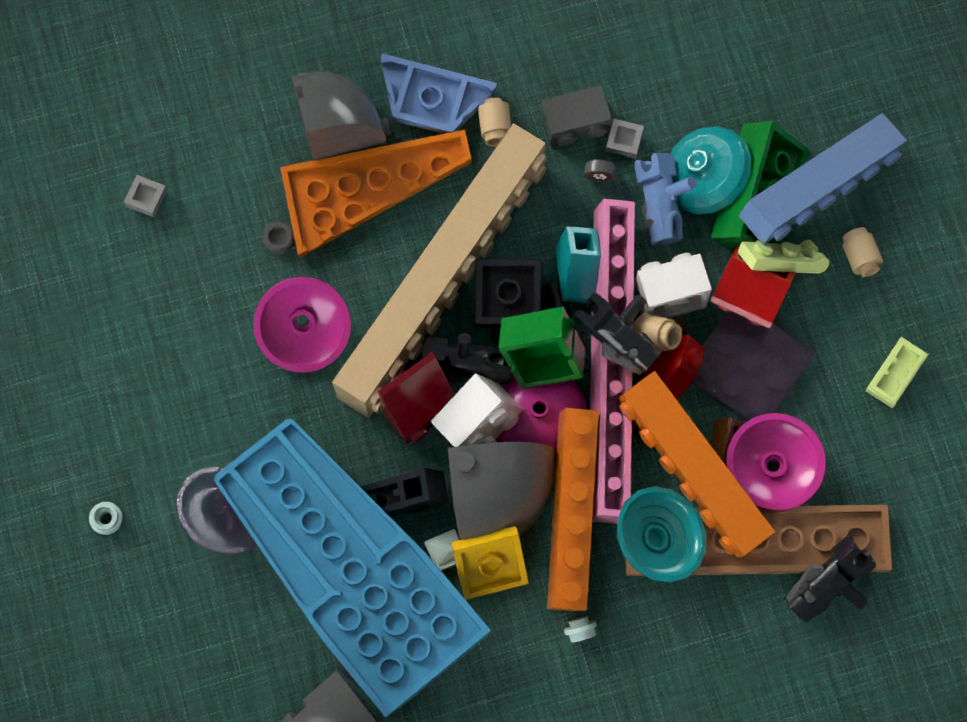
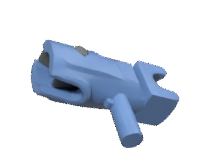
M653 153L651 156L652 161H635L637 182L643 183L645 202L641 210L648 226L651 245L658 243L670 245L683 239L682 216L677 202V195L695 189L697 183L693 177L673 183L672 177L677 175L673 155L669 153Z

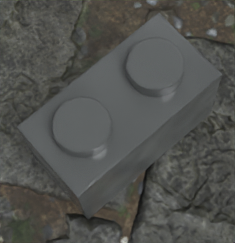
M601 85L541 100L540 113L550 146L556 144L567 146L579 138L587 136L589 138H598L605 135L607 131H610L612 118Z

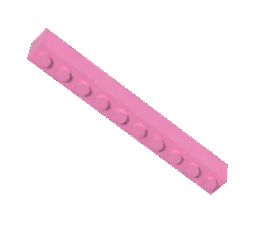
M603 199L594 210L593 229H597L601 253L596 293L612 305L611 309L620 315L633 300L635 202ZM591 335L590 410L599 411L592 522L618 524V516L624 502L631 497L632 421H629L619 407L622 403L618 398L632 388V372L602 356V343Z

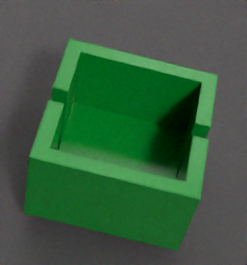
M564 307L502 318L499 350L508 366H512L511 371L521 389L583 378L585 347L576 330H573V324Z

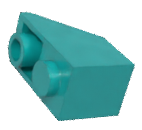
M567 226L555 246L562 301L586 303L591 294L596 293L601 259L597 229Z

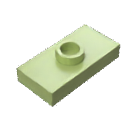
M901 337L865 391L893 409L929 354Z

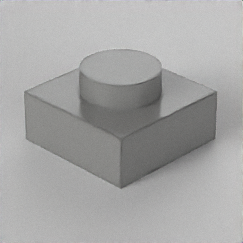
M613 119L606 152L636 159L644 126Z
M136 175L124 200V204L126 207L155 217L167 192V188L165 185Z

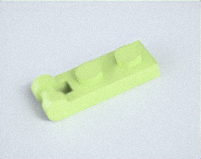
M759 240L756 242L742 241L737 251L747 265L755 271L817 274L824 272L829 266V260L823 253L818 252V247L811 240H805L800 245L790 242H783L782 244L767 242L763 245Z

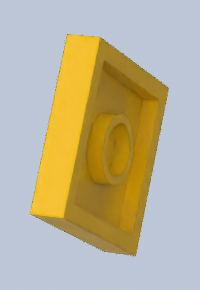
M516 526L479 537L451 542L465 600L529 584Z

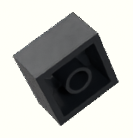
M476 259L475 324L480 328H501L502 318L544 310V263L541 259Z

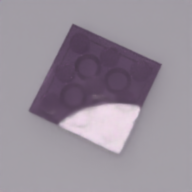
M727 312L703 344L705 348L703 362L698 369L695 380L691 384L747 422L763 414L775 413L813 360L816 352L773 323L769 329L765 326L754 325L747 318L735 312Z

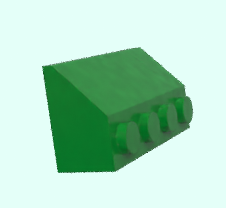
M773 121L742 125L740 137L746 142L751 154V174L744 191L732 204L718 211L711 239L731 252H734L737 245H741L742 241L756 242L759 240L739 217L748 201L806 163L809 148ZM783 237L779 241H776V239L773 238L768 243L782 244L785 240V237Z

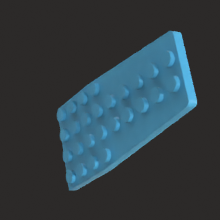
M287 419L215 475L214 481L323 643L385 719H388L491 634L488 626L430 557L294 420Z

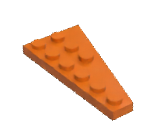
M465 130L280 167L299 259L472 163Z

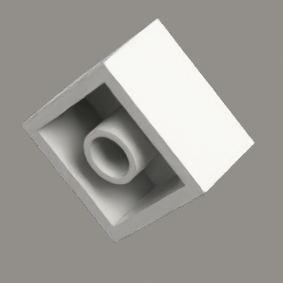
M690 253L677 255L672 258L671 262L664 264L655 261L643 265L641 270L637 271L634 285L635 296L640 295L647 302L640 311L641 315L648 313L664 318L668 316L672 318L706 308L712 290L701 255L691 256Z
M475 373L431 422L454 447L497 442L496 438L504 430L511 429L519 420L518 415L524 409L499 383Z

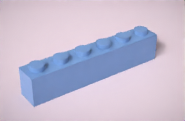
M881 113L750 199L739 214V217L763 245L773 238L779 241L792 230V225L798 223L799 226L803 225L814 215L813 211L818 208L822 211L827 209L835 202L837 195L842 193L846 196L858 186L859 180L863 178L865 181H868L880 171V166L885 164L889 167L901 157L900 149L907 140L889 119Z

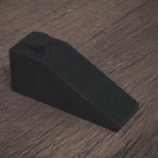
M429 468L417 469L361 486L368 496L389 517L420 512L449 503L444 471Z

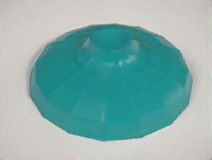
M714 126L697 129L684 136L670 153L674 157L677 175L672 177L673 183L688 177H693L697 183L695 189L677 195L678 206L684 211L697 215L715 213L732 204L744 191L751 174V154L746 142L733 130Z
M654 486L638 490L624 502L618 516L617 539L624 557L636 571L651 580L671 583L688 578L700 567L706 553V530L699 513L688 499L672 489Z

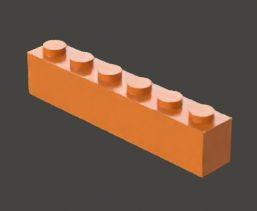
M655 371L618 398L622 403L619 405L622 413L629 421H636L641 428L639 434L648 447L652 448L654 446L662 456L659 461L663 468L670 475L674 473L682 483L679 485L681 492L690 502L695 500L702 510L699 512L700 517L709 528L715 527L722 537L719 539V542L729 555L735 554L737 558L745 556L775 533L774 529Z
M565 408L559 413L547 609L577 612L587 610L599 415L597 410Z

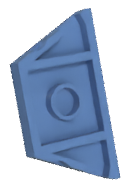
M383 53L381 55L392 120L395 122L441 134L456 132L497 89V83Z

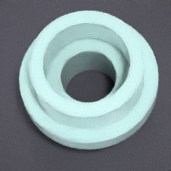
M101 502L95 505L89 515L91 527L102 535L116 532L123 520L121 510L111 502ZM104 514L112 515L110 523H101V518Z
M588 616L570 620V627L564 629L565 635H569L570 641L577 642L596 636L595 627H597L596 621H589Z

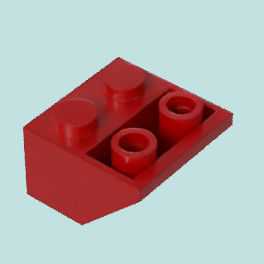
M738 244L710 301L726 312H735L747 318L754 325L765 326L770 329L796 272L752 270L738 254L737 251L740 247Z

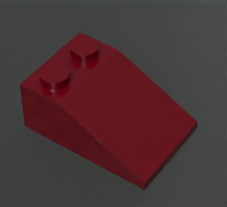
M432 352L378 391L383 416L406 445L411 441L418 443L430 433L429 428L433 426L432 419L455 396Z

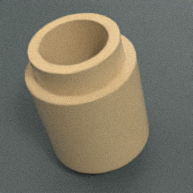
M489 98L478 107L481 137L485 139L487 146L497 147L512 126L509 104L502 101L501 98Z
M860 227L849 231L842 237L844 241L842 247L854 274L868 277L880 270L879 266L884 261L872 233H868L865 227Z
M644 313L637 318L633 325L640 333H646L661 351L673 350L680 344L682 329L672 319Z

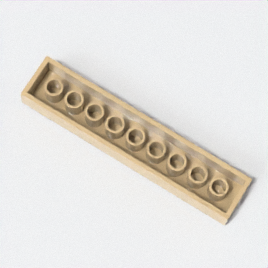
M512 124L332 383L337 399L368 419L373 412L378 414L382 410L378 391L405 372L403 369L410 359L415 361L423 350L424 345L421 343L427 334L433 335L442 321L439 318L445 308L450 310L459 297L457 291L463 282L468 284L475 275L476 259L481 257L485 259L489 255L495 244L492 240L498 231L504 233L512 220L510 214L514 208H521L528 198L529 192L527 190L532 182L537 184L546 171L544 163L547 159L545 155V142L516 124Z

